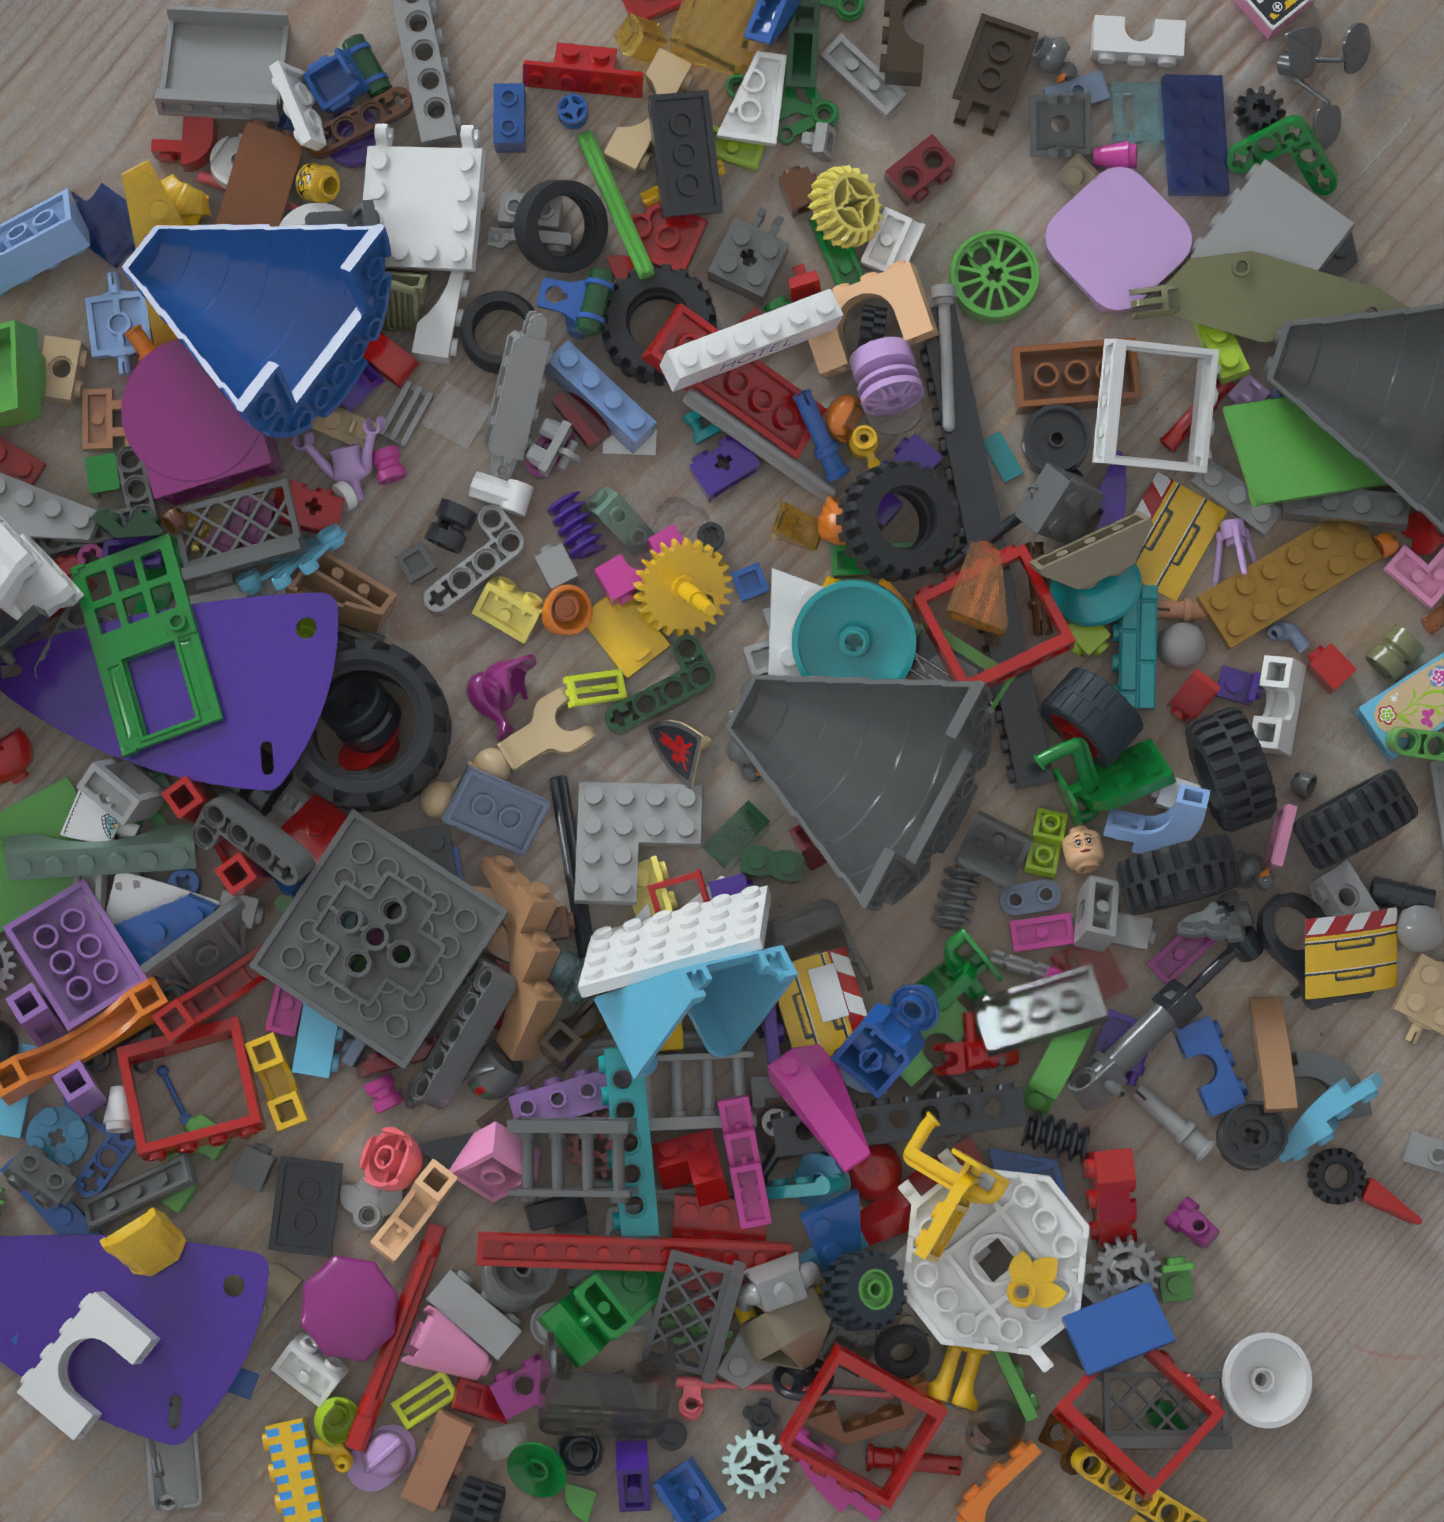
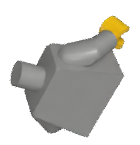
M796 1251L746 1269L743 1277L745 1284L740 1288L737 1306L734 1310L740 1324L743 1325L745 1321L757 1318L753 1306H758L764 1312H770L807 1298L808 1287H813L817 1295L824 1293L820 1292V1285L825 1284V1280L822 1278L823 1275H821L817 1265L813 1262L802 1264L799 1253Z

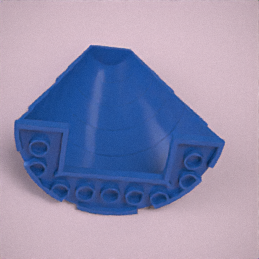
M269 224L154 226L122 266V271L141 295L150 302L160 318L171 328L182 345L192 354L225 398L231 402L244 422L256 431L275 438H288L310 430L312 428V421L316 417L327 418L350 393L368 363L363 358L369 342L378 341L388 308L392 274L385 271V258L391 256L390 242L386 228L381 224L347 227L346 224L270 227Z

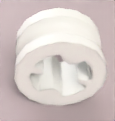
M770 1109L762 1118V1128L770 1136H774L773 1127L770 1130L766 1123L771 1120V1114L783 1112L781 1109Z

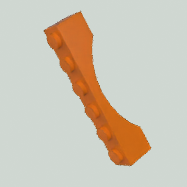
M152 976L127 990L107 1009L72 1032L43 1046L16 1054L1 1062V1098L10 1106L54 1081L52 1076L76 1061L80 1060L84 1064L155 1023L151 1016L169 1004L155 977Z

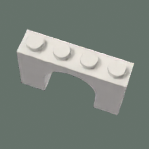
M104 1291L94 1292L93 1294L89 1293L79 1304L81 1309L74 1319L69 1318L59 1330L61 1336L54 1344L50 1343L40 1354L42 1360L35 1369L31 1368L24 1374L20 1380V1383L23 1385L17 1391L21 1397L73 1441L83 1439L102 1415L99 1410L84 1399L71 1385L68 1376V1363L74 1349L87 1339H99L107 1343L129 1363L135 1365L141 1364L161 1339Z

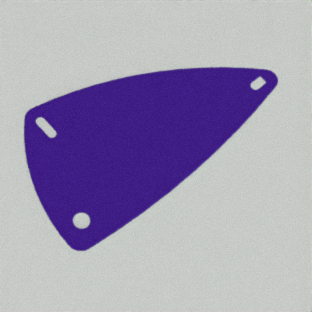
M317 592L245 597L192 604L225 720L141 750V753L131 757H122L87 627L52 636L45 659L40 661L36 667L37 679L34 675L35 664L49 638L18 647L14 650L13 655L16 659L15 664L20 665L22 671L18 676L2 678L1 666H7L8 664L0 663V691L56 729L100 751L130 763L180 778L189 775L191 780L243 789L273 790L282 784L295 766L323 710L333 675L337 651V602L331 595ZM172 608L158 610V613L164 612ZM147 612L129 616L130 623L148 618L149 614ZM305 617L312 618L317 626L315 634L307 639L299 637L296 632L298 621ZM120 619L100 623L103 634L121 628ZM175 644L128 661L148 735L196 718ZM266 741L272 744L274 771L270 775H265L262 772L261 744Z
M107 1235L0 1236V1362L22 1377L29 1369H35L42 1360L40 1358L42 1351L50 1343L54 1344L61 1336L59 1330L69 1318L74 1319L81 1310L79 1304L89 1293L93 1294L94 1292L104 1291L161 1339L141 1364L135 1365L129 1363L112 1347L99 1339L90 1338L83 1341L74 1349L69 1359L68 1376L71 1385L84 1399L102 1413L99 1418L102 1421L169 1445H178L186 1441L203 1424L227 1393L249 1352L261 1318L267 1291L269 1266L265 1258L256 1252L186 1242L178 1261L153 1276L133 1274L119 1259L105 1251L99 1240L108 1237ZM230 1275L240 1276L245 1283L244 1291L237 1297H231L224 1291V1281ZM18 1333L17 1344L15 1346L11 1338ZM173 1394H178L182 1398L180 1426L177 1429H171L168 1425L170 1397Z

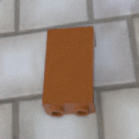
M247 121L243 127V134L213 225L269 224L270 227H279L304 146L297 142L292 131L282 130V132L270 129V125L263 121Z

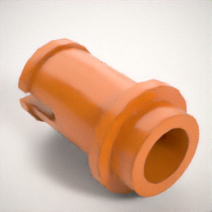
M141 324L133 327L124 335L140 356L138 358L139 362L147 354L159 347L154 346L142 329Z

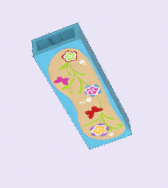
M1444 652L1353 711L1387 762L1399 756V754L1392 753L1385 744V737L1390 729L1401 726L1436 732L1444 727ZM1406 733L1401 734L1398 738V746L1403 749L1409 742Z

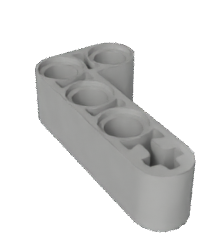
M487 505L481 509L478 515L479 525L490 541L425 591L423 596L424 604L432 615L444 616L450 613L484 587L494 576H498L524 555L526 543L522 534L499 506ZM491 514L501 517L500 524L494 528L487 527L484 523L487 516ZM509 538H516L520 541L519 547L513 552L506 551L503 548L504 542ZM487 556L493 557L495 565L492 569L482 570L479 568V562L482 558ZM461 575H467L471 578L470 585L465 589L455 587V580ZM448 584L452 592L456 595L454 598L451 597L450 593H448L447 589L445 588V586H447ZM435 595H438L440 598L446 595L443 598V606L440 607L438 604H434L433 597Z

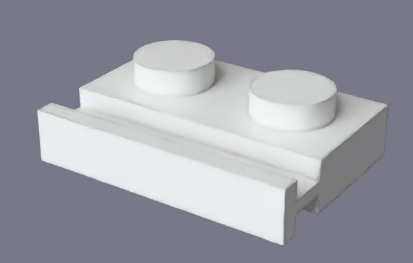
M885 207L882 213L884 219L878 222L881 229L875 232V237L869 241L860 264L882 273L889 270L888 266L902 260H905L906 263L909 262L926 224H920L910 217Z

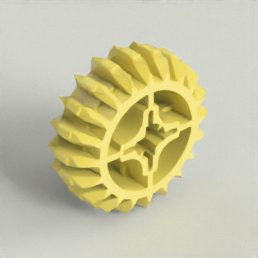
M843 165L828 169V171L821 173L817 177V180L811 185L813 191L807 195L813 201L808 208L813 210L814 213L811 220H816L818 224L816 231H823V240L831 239L833 246L841 245L842 248L859 247L875 237V232L881 229L878 223L884 219L879 213L884 207L878 202L881 194L875 193L874 187L876 183H869L868 174H861L859 168L854 169L850 165Z

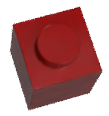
M1332 643L1325 649L1319 645L1307 656L1311 662L1306 666V670L1329 694L1334 692L1357 670Z

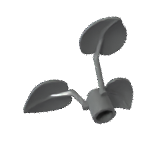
M1361 22L1353 24L1346 31L1342 41L1343 55L1340 57H1316L1322 46V36L1318 28L1311 26L1300 27L1284 34L1289 51H1284L1280 55L1277 63L1278 73L1294 78V84L1300 85L1323 103V106L1318 107L1315 112L1312 131L1324 151L1333 144L1339 134L1341 111L1339 106L1331 105L1329 99L1303 80L1313 74L1314 63L1344 62L1345 73H1357L1366 63L1371 46L1369 27ZM1312 150V156L1316 157L1318 156L1317 153Z

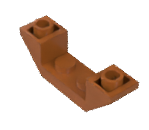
M924 1372L910 1378H903L904 1381L927 1393L929 1384ZM900 1399V1405L887 1404L878 1408L877 1412L867 1415L863 1413L855 1414L847 1418V1421L841 1423L835 1401L818 1400L809 1414L807 1422L809 1426L848 1445L908 1426L918 1408Z

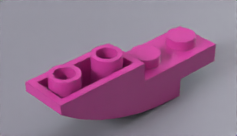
M802 1426L795 1439L840 1463L835 1458L838 1454L836 1450L824 1441L819 1446L810 1439L813 1433L805 1426ZM801 1459L799 1460L800 1466L816 1489L841 1513L850 1503L874 1522L880 1517L882 1509L864 1500V1494L855 1489L853 1493L844 1490L837 1485V1479L828 1474L825 1478L821 1477L809 1468L810 1464Z

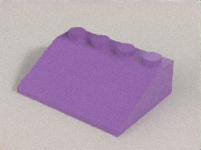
M84 878L3 926L5 936L67 1034L99 1015L127 990L148 979ZM84 895H87V897L89 898L90 902L92 903L91 905L88 903V901H87V899H86V897H85ZM94 908L96 909L97 913H98L99 916H100V917H99V920H98L96 914L94 913Z

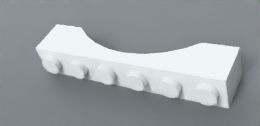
M487 192L482 193L481 210L485 208ZM480 221V227H479V236H480V231H481V221ZM451 271L448 284L440 299L430 312L417 322L412 354L415 359L450 365L452 356L457 357L460 340L455 338L457 327H460L462 316L465 312V309H461L463 297L468 298L470 290V280L466 279L467 271Z

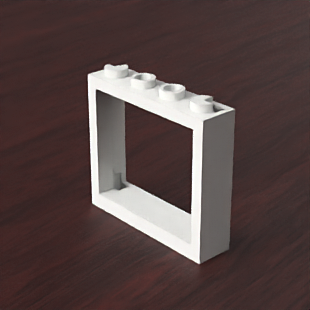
M1104 339L1092 463L1207 473L1208 458H1212V453L1209 449L1210 437L1215 429V422L1212 418L1213 407L1218 399V390L1215 388L1216 377L1221 369V366H1218L1219 350L1125 339ZM1126 351L1198 359L1187 462L1116 455Z

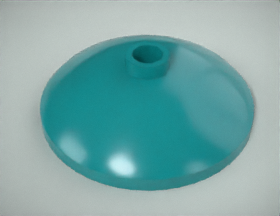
M1135 563L1127 567L1122 574L1108 576L1099 580L1096 586L1089 589L1078 590L1052 580L1050 593L1066 621L1078 626L1095 627L1111 623L1130 611L1140 596L1142 578L1139 568Z

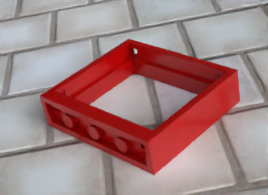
M1025 544L1015 547V545L1007 546L998 553L999 556L989 561L987 558L980 559L971 565L972 569L962 574L960 571L953 572L943 579V583L935 587L929 584L916 591L912 606L952 681L980 680L986 683L989 688H992L1074 648L1076 640L1042 576L1031 568L1029 562L1033 559ZM1020 561L1059 635L967 679L928 604Z
M238 1016L200 1025L177 1043L169 1042L166 1036L163 1035L116 1048L138 1155L144 1161L152 1162L158 1160L162 1162L167 1159V1155L175 1153L180 1155L183 1153L192 1154L198 1151L197 1147L209 1144L210 1147L222 1146L228 1143V1139L239 1136L241 1139L251 1138V1135L258 1134V1131L266 1129L253 1067L244 1045L247 1043L244 1026ZM233 1039L250 1116L148 1142L132 1065Z
M836 1342L778 1441L783 1449L782 1453L789 1456L792 1461L799 1462L801 1459L810 1464L809 1468L817 1475L825 1478L828 1474L837 1479V1485L844 1490L853 1493L855 1489L864 1494V1500L871 1505L875 1504L880 1507L882 1504L891 1509L949 1411L942 1401ZM839 1364L927 1413L883 1487L795 1439Z
M1158 1349L1142 1356L1208 1416V1419L1154 1479H1151L1072 1405L1099 1373L1087 1377L1085 1374L1051 1412L1145 1501L1159 1489L1226 1414L1222 1409V1403L1210 1393L1206 1395L1198 1387V1381L1186 1371L1181 1372L1174 1365V1359L1166 1351H1159Z

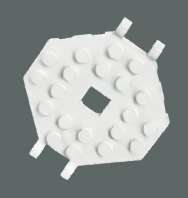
M948 1148L937 1155L945 1166L959 1173L963 1165H960ZM992 1169L1011 1181L1004 1195L993 1204L972 1203L938 1263L924 1260L914 1254L917 1249L915 1241L923 1229L928 1230L934 1220L931 1218V1214L939 1201L944 1202L951 1190L938 1183L921 1196L909 1179L905 1180L898 1186V1189L911 1204L904 1267L905 1276L903 1277V1283H907V1290H904V1296H907L906 1301L940 1344L1030 1355L1044 1373L1054 1366V1363L1042 1350L1041 1346L1065 1328L1061 1320L1063 1316L1081 1309L1090 1228L1088 1223L1050 1176ZM983 1172L979 1178V1186L989 1192L996 1179ZM999 1238L1013 1257L1021 1251H1024L1032 1262L1042 1257H1054L1058 1260V1271L1053 1283L1065 1290L1066 1296L1058 1304L1049 1308H1041L1034 1304L1027 1308L1015 1307L1009 1302L1006 1294L1007 1286L1011 1281L1009 1269L992 1281L974 1259V1256L995 1239ZM1019 1286L1016 1290L1017 1296L1020 1298L1026 1297L1028 1295V1288Z

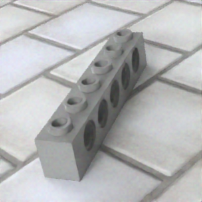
M392 0L422 146L443 147L459 143L457 133H460L462 125L459 114L453 115L451 104L457 103L453 85L447 86L445 78L446 75H451L447 57L441 58L439 47L445 46L441 28L435 29L433 18L439 17L435 0H418L415 3H409L405 0ZM417 22L427 24L426 28L421 32H415L411 29ZM424 50L433 53L432 57L426 61L419 60L417 57ZM429 79L439 81L438 86L434 89L429 90L423 87L424 83ZM435 108L445 110L444 115L440 118L435 119L429 116L430 112Z

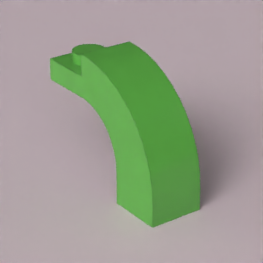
M1069 1002L1042 1058L1023 1090L1025 1105L1036 1111H1042L1044 1115L1048 1113L1071 1074L1092 1031L1097 1015Z

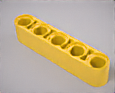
M1081 1446L1072 1453L1071 1465L1078 1474L1153 1521L1192 1522L1197 1520V1522H1208L1195 1511L1159 1489L1147 1501L1143 1499L1135 1502L1136 1492L1121 1478L1116 1485L1109 1486V1478L1115 1472L1087 1446ZM1089 1456H1093V1466L1088 1470H1083L1084 1460ZM1171 1504V1513L1167 1517L1161 1518L1162 1508Z

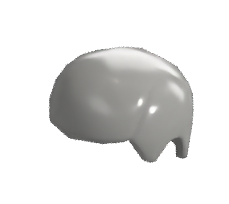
M1185 622L1168 626L1160 632L1157 639V655L1169 667L1191 668L1202 661L1207 651L1204 633L1197 626Z
M1412 906L1404 909L1397 918V935L1400 943L1411 952L1425 953L1439 947L1444 940V925L1440 912L1428 906Z

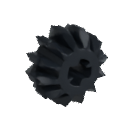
M1263 85L1259 86L1257 93L1250 87L1246 90V96L1240 95L1238 97L1237 103L1240 106L1234 108L1233 114L1240 116L1235 122L1236 126L1246 125L1243 131L1244 135H1248L1251 130H1254V133L1280 121V118L1285 117L1286 110L1279 108L1284 103L1283 98L1273 99L1276 93L1275 89L1270 90L1269 94H1265ZM1256 108H1261V113L1264 114L1263 117L1258 116Z

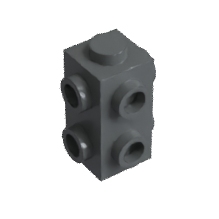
M25 1143L6 1168L4 1176L8 1178V1184L18 1191L23 1189L34 1196L32 1198L33 1201L44 1209L51 1208L56 1211L60 1204L67 1206L77 1192L73 1189L77 1180L73 1176V1171L62 1163L57 1165L48 1159V1154L42 1148L36 1145L31 1147Z

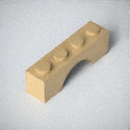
M659 48L646 72V83L651 87L655 95L682 91L688 92L695 78L692 75L691 63L662 48ZM649 117L644 122L635 126H617L603 153L606 162L635 177L638 176L641 169L645 171L648 168L653 154L650 153L653 145Z

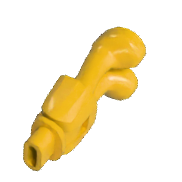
M947 1345L944 1360L936 1379L928 1382L929 1389L927 1394L940 1401L948 1402L962 1351L967 1352L961 1377L950 1404L977 1412L979 1400L974 1395L975 1380L983 1355H990L991 1350Z

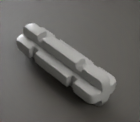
M996 949L991 951L989 957L990 962L996 968L1005 967L1004 970L1027 977L1032 975L1034 979L1041 981L1049 967L1047 964L1040 962L1035 964L1033 960L1013 954L1005 955V952Z

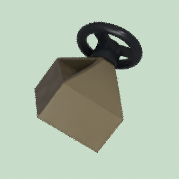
M813 1287L808 1289L807 1298L766 1312L739 1328L757 1362L778 1366L772 1375L773 1388L782 1397L793 1401H801L807 1391L802 1392L805 1386L810 1385L818 1372H815V1368L820 1370L824 1361L817 1357L826 1338L831 1319L825 1312L826 1310ZM785 1372L794 1378V1384L791 1389H787L781 1383V1378ZM834 1374L828 1382L827 1386L825 1387L824 1391L822 1392L821 1396H823L831 1389L834 1383Z

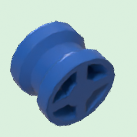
M567 94L558 103L559 120L564 127L574 130L586 124L589 116L587 103L583 97L577 94Z
M190 869L175 870L168 879L169 885L179 888L181 886L182 889L197 894L202 889L201 877Z

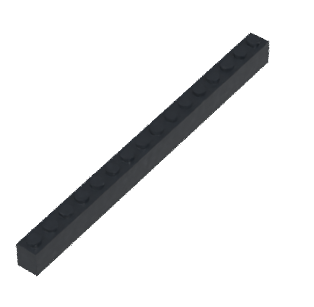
M955 303L950 306L955 429L951 432H947L943 428L939 335L923 341L924 349L919 351L922 367H928L930 378L926 379L928 396H934L936 408H932L934 425L941 428L942 437L938 438L940 454L947 457L948 467H944L945 479L948 485L953 486L957 499L953 501L954 508L960 509L961 518L959 520L961 526L959 536L957 537L959 545L972 543L1001 521ZM938 306L931 307L939 331ZM1004 536L977 554V558L967 565L963 564L964 571L972 569L971 565L980 559L987 558L989 561L999 556L998 553L1006 547ZM1010 565L973 582V586L968 587L971 603L977 604L979 615L975 616L976 629L978 634L984 635L985 645L981 646V652L999 664L1027 651ZM1030 669L1017 675L994 709L996 723H1002L1004 735L1000 736L1002 753H1008L1010 765L1006 766L1008 782L1015 785L1016 791L1054 782L1051 763L1046 766V770H1043L1033 757L1034 754L1038 755L1047 750L1048 747L1032 670Z

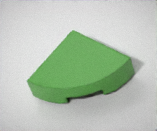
M567 1482L565 1497L570 1510L576 1517L588 1522L597 1491Z

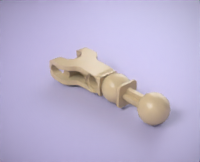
M561 687L538 700L533 711V719L528 725L498 743L497 748H487L480 751L475 756L473 763L469 761L467 764L507 780L511 771L515 773L547 753H555L560 756L575 754L594 741L597 733L591 726H583L574 731H566L557 725L556 714L570 701L569 696L565 694L567 687ZM461 776L450 783L446 781H433L422 790L420 805L427 816L433 819L441 818Z

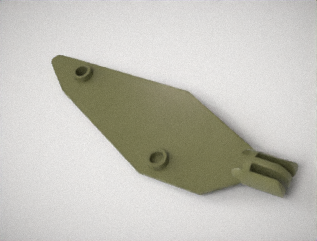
M1255 251L1190 258L1166 285L1129 289V296L1159 293V297L1130 301L1131 308L1161 306L1160 310L1132 313V320L1170 315L1261 343L1274 341L1278 328L1280 326L1284 327L1286 321L1318 317L1328 318L1366 312L1368 308H1372L1375 311L1400 307L1409 308L1380 289Z

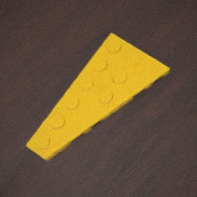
M149 159L121 174L136 249L154 226H185ZM145 298L154 346H161L178 339Z

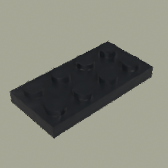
M700 90L648 95L647 105L661 218L723 212L709 91Z

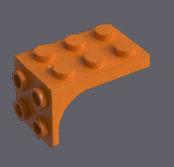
M1029 1438L1025 1442L1021 1439L1016 1441L1007 1450L1010 1455L1002 1463L998 1460L995 1461L984 1472L986 1478L979 1485L973 1482L962 1492L963 1500L955 1506L959 1513L956 1517L958 1522H985L986 1511L992 1499L1042 1453Z

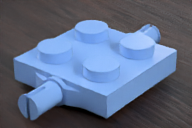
M113 272V275L112 273L107 274L108 292L100 296L85 298L91 354L94 360L109 357L117 359L119 376H125V373L129 376L132 374L129 357L138 353L128 339L125 338V333L141 324L142 329L152 343L153 338L145 298L139 291L121 290L120 273Z

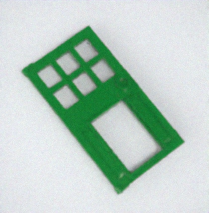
M170 533L88 564L82 563L70 568L74 583L84 594L79 602L123 758L131 757L141 753L140 751L225 720ZM161 551L167 574L149 581L143 558ZM134 562L140 584L121 591L115 569ZM106 572L112 595L94 601L88 579ZM171 584L177 606L158 613L152 591ZM143 594L149 617L130 623L125 600ZM116 605L121 628L103 634L97 611ZM175 644L196 718L148 735L128 661Z

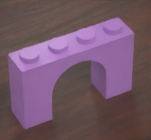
M33 982L5 999L17 1020L33 1039L37 1047L67 1034L47 1000ZM80 1060L52 1076L69 1105L81 1118L108 1102L86 1063L83 1064Z

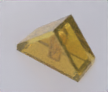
M781 501L771 529V538L816 552L821 539L818 533V519L787 502Z

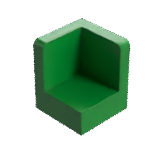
M115 453L84 458L90 494L95 499L101 498V493L121 489L116 464L117 455Z

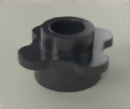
M766 1397L760 1398L759 1403L753 1406L747 1405L743 1409V1416L749 1420L751 1431L754 1434H758L759 1430H766L770 1426H777L779 1423V1415L773 1412L771 1400ZM763 1413L764 1418L760 1419L758 1414Z

